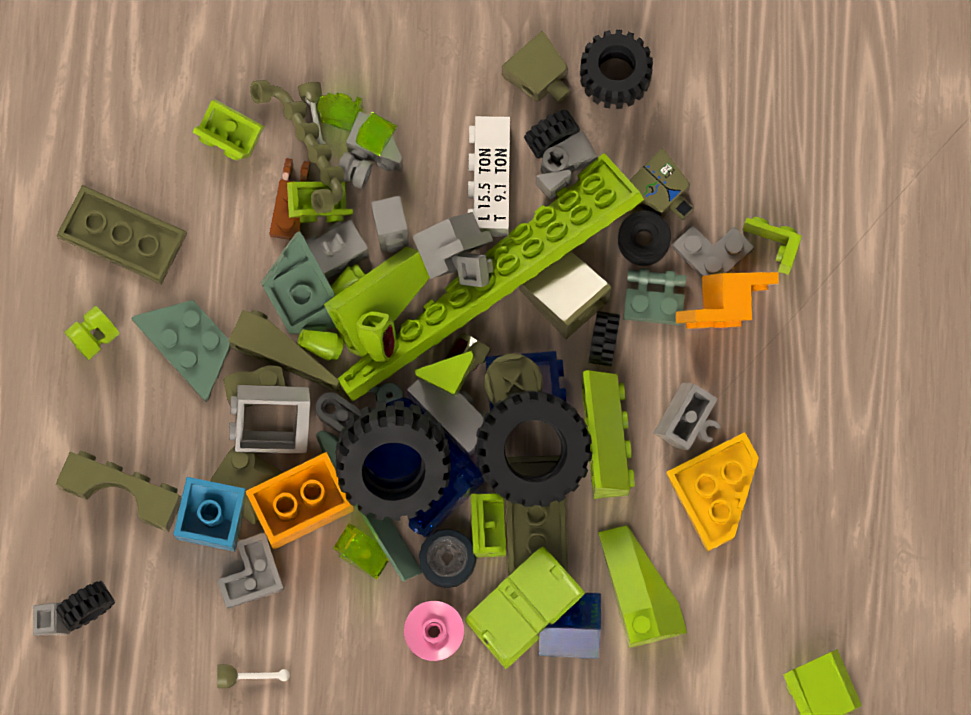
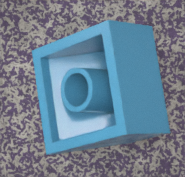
M186 477L173 534L174 537L180 541L236 552L242 525L246 489Z

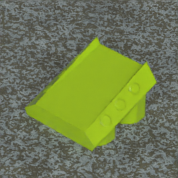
M838 649L783 674L786 680V689L789 695L794 698L799 715H845L862 706Z

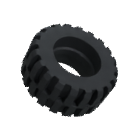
M531 390L508 395V398L503 401L499 400L493 405L494 408L485 414L482 419L484 421L477 430L475 454L477 455V465L480 472L496 493L507 501L514 504H522L524 507H533V505L545 507L550 506V503L556 500L558 502L564 500L566 494L570 491L574 492L580 486L578 483L582 477H586L588 461L592 459V452L590 451L592 441L591 435L586 429L587 425L584 419L580 417L574 407L550 393ZM532 420L550 425L558 434L561 442V454L556 465L549 472L535 477L525 476L516 472L510 466L505 453L506 441L511 431L519 424Z
M386 401L379 402L375 409L371 410L367 406L360 410L361 416L359 418L353 415L347 421L348 429L342 428L339 434V443L336 444L335 452L336 477H338V485L341 492L346 493V500L352 506L358 504V511L364 515H368L371 512L374 513V519L382 521L384 517H391L392 521H401L400 517L406 515L411 519L418 516L417 511L422 509L423 512L431 509L433 507L432 500H440L444 494L443 488L448 487L450 480L451 459L449 444L441 424H435L434 416L429 412L421 414L420 407L411 404L409 408L404 407L403 401H394V405L386 406ZM386 443L408 445L421 456L419 466L411 474L399 479H385L376 476L368 470L364 462L372 450Z

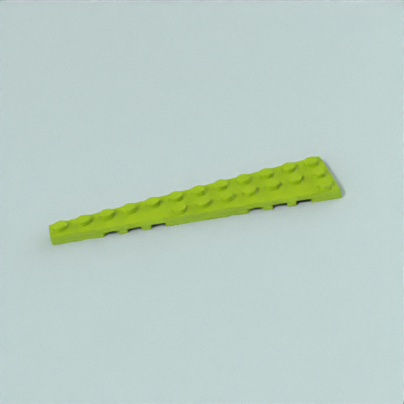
M605 153L600 155L577 175L579 180L569 189L565 187L560 189L556 193L558 198L547 207L544 205L540 206L534 212V218L529 223L519 224L508 236L500 240L484 254L486 255V260H493L494 271L488 273L490 284L483 287L461 285L458 276L445 287L447 292L436 302L430 300L423 306L425 311L415 320L409 318L401 324L402 328L396 335L394 355L388 362H377L367 353L341 375L338 380L352 401L365 395L374 386L391 377L393 373L409 362L414 361L432 346L439 344L442 339L455 330L462 328L468 321L481 312L488 310L490 306L506 295L511 294L520 285L537 276L539 272L560 260L578 245L585 243L588 238L601 229L608 227L614 220L634 209L636 205L644 200L639 190Z

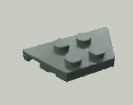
M299 231L295 233L263 278L261 285L289 334H300L302 329L324 332L326 329L336 328L324 306V303L336 295Z
M194 300L134 315L131 319L198 395L207 402L211 397L215 381L219 378L224 360L231 349L228 342L229 339Z

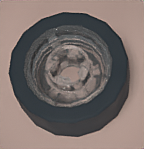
M452 529L438 530L429 535L421 545L419 553L420 568L425 578L435 586L443 588L457 587L466 582L473 573L476 563L473 545L469 538L461 532ZM447 553L453 556L449 565H445V562L442 560V556Z

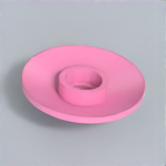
M428 601L416 606L409 613L404 625V637L407 646L416 656L427 661H440L452 656L459 649L464 637V625L459 613L452 606L440 601ZM433 627L438 628L440 631L439 636L436 638H432L428 634V631Z

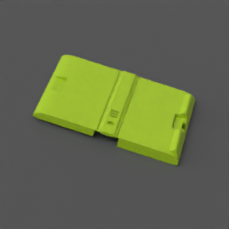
M541 547L473 609L466 617L465 622L500 664L507 669L539 639L537 634L548 623L553 625L585 592L545 547Z

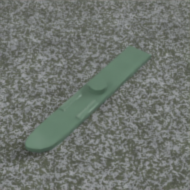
M319 431L316 434L317 441L323 453L327 452L336 470L335 452L339 438L332 433ZM369 512L368 515L361 513L363 520L369 526L402 582L423 573L389 517H384L382 521L374 519V513Z

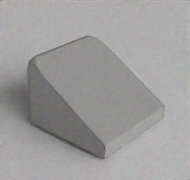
M563 170L536 176V185L549 200L553 199L560 189L566 188L571 184L572 172L570 170Z
M62 603L33 605L34 636L70 634L71 630L68 631L56 611L57 606Z

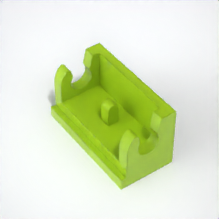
M497 493L471 494L473 554H475L476 558L506 556L503 497Z

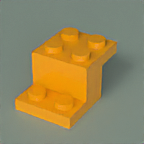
M720 273L702 276L703 309L677 311L676 323H686V329L742 327V321L752 320L751 292L768 291V285L779 284V273Z

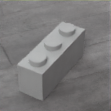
M418 379L407 389L408 397L424 413L429 412L433 415L435 424L440 423L448 438L470 458L475 453L478 427H481L484 421L482 419L486 412L482 410L479 413L472 406L474 403L473 399L464 390H461L457 397Z

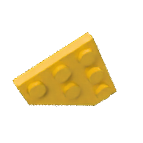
M745 432L666 472V476L707 552L733 540L736 535L759 460Z

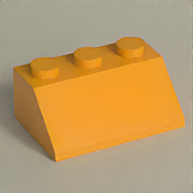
M327 452L245 491L273 550L354 511L353 506L346 500V493L341 492L339 488L336 470Z

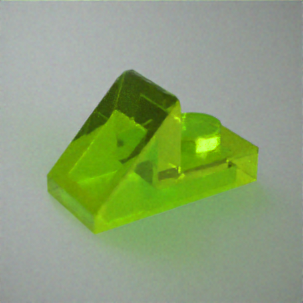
M349 523L333 547L339 553L341 559L376 580L389 562L388 557L377 542Z

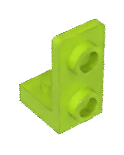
M760 217L746 218L743 231L782 243L780 244L775 261L780 262L778 272L789 275L802 235L797 234L795 229L788 226H780L778 228L769 225L767 220Z

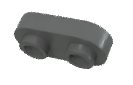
M325 393L316 402L315 409L319 419L339 433L342 428L348 429L347 421L353 415H356L358 418L361 416L359 408L336 393ZM334 405L336 411L333 414L326 413L325 409L327 406Z

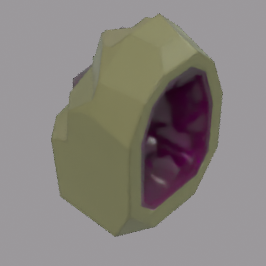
M463 333L455 339L445 360L472 351L475 357V361L469 371L472 372L477 369L479 364L485 363L491 348L470 335Z

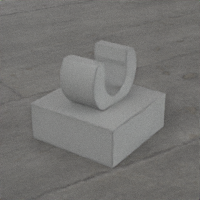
M462 253L456 256L461 285L483 287L490 284L488 273L494 271L492 259L486 260V255Z

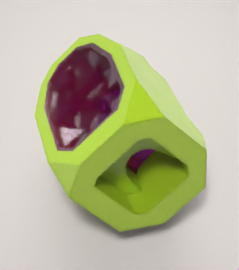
M371 311L363 314L356 322L360 343L372 359L377 362H388L393 357L396 348V334L393 321L388 314Z

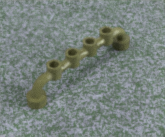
M267 80L253 81L250 86V94L254 103H267L272 97H275L283 104L285 118L292 120L296 127L297 139L304 141L308 148L310 162L316 163L321 171V182L324 185H328L331 191L329 189L315 190L312 193L311 202L313 209L316 213L331 212L334 205L343 197L341 183L344 181V171L340 166L331 167L328 161L332 157L330 146L317 143L319 127L315 122L306 123L304 120L307 115L306 104L303 101L294 102L287 91L281 87L270 85Z

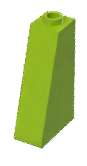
M406 246L324 303L349 352L360 357H364L368 353L360 343L356 330V322L363 314L371 311L388 314L394 322L430 279L419 250Z

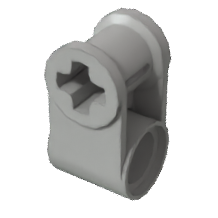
M578 132L544 152L541 172L542 174L563 170L574 172L587 167L598 156L585 133ZM552 160L554 163L559 162L560 164L557 167L555 164L550 165L549 162Z

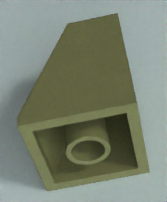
M572 251L539 272L534 278L519 286V290L565 339H568L609 302L612 289L603 278Z

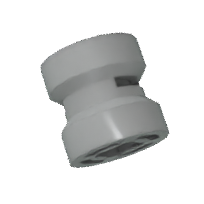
M345 152L338 166L342 167L344 171V181H350L355 187L363 189L371 174L373 162L365 159L362 161L357 160L353 154Z

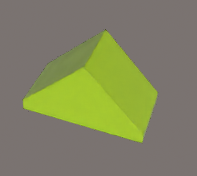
M472 351L416 369L415 372L419 379L457 397L475 361V357Z

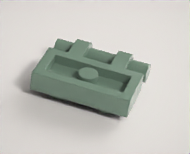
M640 268V271L628 270L627 281L638 282V290L626 289L623 320L682 325V323H676V312L683 311L685 295L674 294L673 289L674 286H686V275H677L675 271H666V273L649 272V269ZM647 284L665 285L664 292L647 291Z

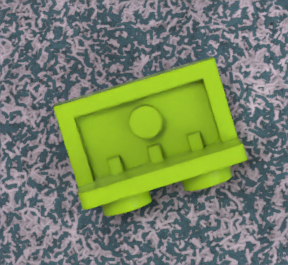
M214 99L211 100L200 126L194 127L192 132L199 136L198 140L210 147L216 145L224 150L223 154L238 161L239 159L251 156L265 126Z
M345 181L341 183L343 188L342 199L334 205L331 212L326 213L315 212L311 197L315 190L329 189L331 191L328 185H324L322 182L287 183L289 218H300V223L317 222V217H326L327 223L344 222L345 216L353 215V209H346Z

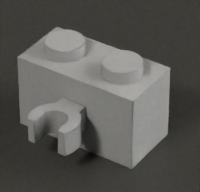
M351 220L345 223L343 221L337 222L323 236L318 237L316 235L306 240L327 280L343 272L348 265L351 267L355 263H359L369 257L368 247Z
M682 382L653 434L674 447L685 450L690 449L696 436L702 441L712 442L713 439L706 434L707 427L711 426L719 429L721 426L717 421L709 420L707 417L718 398L694 383Z

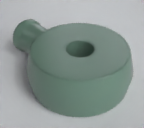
M385 383L382 386L376 385L369 390V392L376 394L377 403L386 401V406L394 405V401H403L404 399L402 389L394 383ZM392 394L393 397L391 399H388L387 395Z

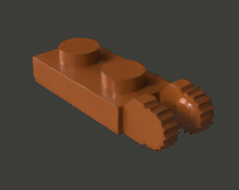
M285 159L282 179L279 181L269 232L270 237L291 240L295 233L301 232L302 223H300V218H289L287 183L295 182L290 181L294 165L293 159ZM304 161L301 165L300 182H308L311 162Z

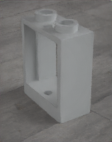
M237 385V396H231L230 414H236L235 422L229 423V440H235V452L307 453L310 414L309 387ZM245 404L296 405L294 432L243 431Z

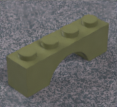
M81 450L78 454L69 452L56 481V485L60 490L88 500L101 489L108 487L122 488L135 497L138 506V518L141 522L166 532L170 531L182 499L177 494V488L165 483H161L160 487L149 483L151 480L149 477L134 472L133 476L122 472L123 467L109 461L106 462V465L96 462V457Z

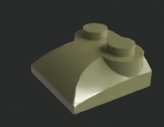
M234 446L227 453L210 481L245 488L247 491L284 472L253 452H235ZM245 492L243 518L256 525L259 519Z

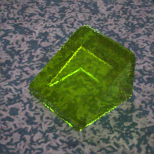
M372 112L359 128L355 142L379 156L384 151L398 126Z

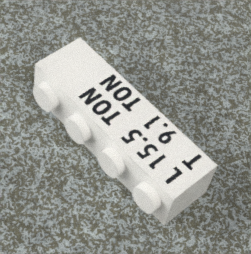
M475 116V126H469V143H475V154H469V171H474V181H468V199H474V209H468V213L473 212L481 233L489 231L491 236H508L510 117Z

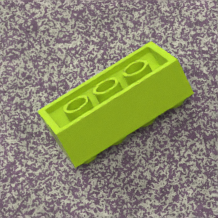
M590 370L583 371L581 389L584 417L587 425L586 429L591 435L592 444H590L592 459L589 461L593 499L629 496L630 487H635L633 469H628L627 458H631L630 440H624L623 429H628L627 411L621 412L620 400H625L624 383H618L617 374Z

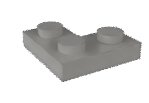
M692 226L671 247L701 278L705 275L729 273L754 250V246L735 227L726 233L715 245H712Z
M264 532L238 541L237 545L245 570L217 580L227 609L283 591L284 588L266 533Z

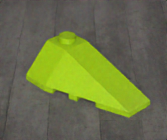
M625 525L598 532L628 647L632 648L686 634L687 630L678 601L629 527Z

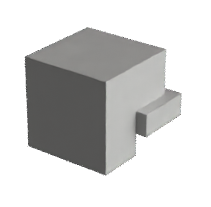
M473 212L448 218L413 235L430 279L458 271L456 256L462 253H470L493 242L489 231L481 233Z

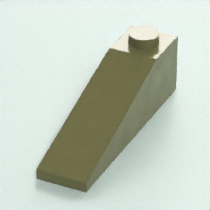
M242 310L228 341L232 349L273 366L282 367L283 370L339 392L341 387L339 380L271 321L267 320V315L257 310H251V312Z

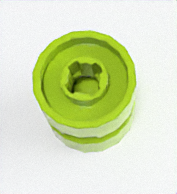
M96 305L83 315V322H75L64 331L65 335L88 361L101 351L102 343L109 344L120 335L117 328ZM97 328V330L92 335L90 331Z

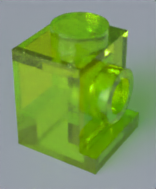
M327 93L326 96L322 95L317 107V111L320 112L321 122L351 132L358 113L362 112L364 108L363 100L360 97H356L354 102L351 97L343 93H336L335 95Z

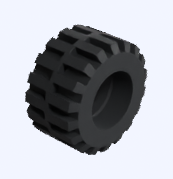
M616 29V34H611L610 30L604 31L602 38L596 35L593 37V43L588 42L585 47V53L583 52L581 57L580 82L582 87H585L586 95L588 97L594 96L593 102L599 104L600 101L605 102L604 107L609 109L611 104H615L616 109H622L623 103H627L629 107L634 105L635 99L640 100L644 96V91L647 92L653 71V58L650 57L651 51L648 46L643 47L644 41L640 37L635 40L634 33L628 31L627 35H623L622 30ZM617 58L626 61L631 66L633 73L624 80L615 81L605 77L599 67L606 60Z

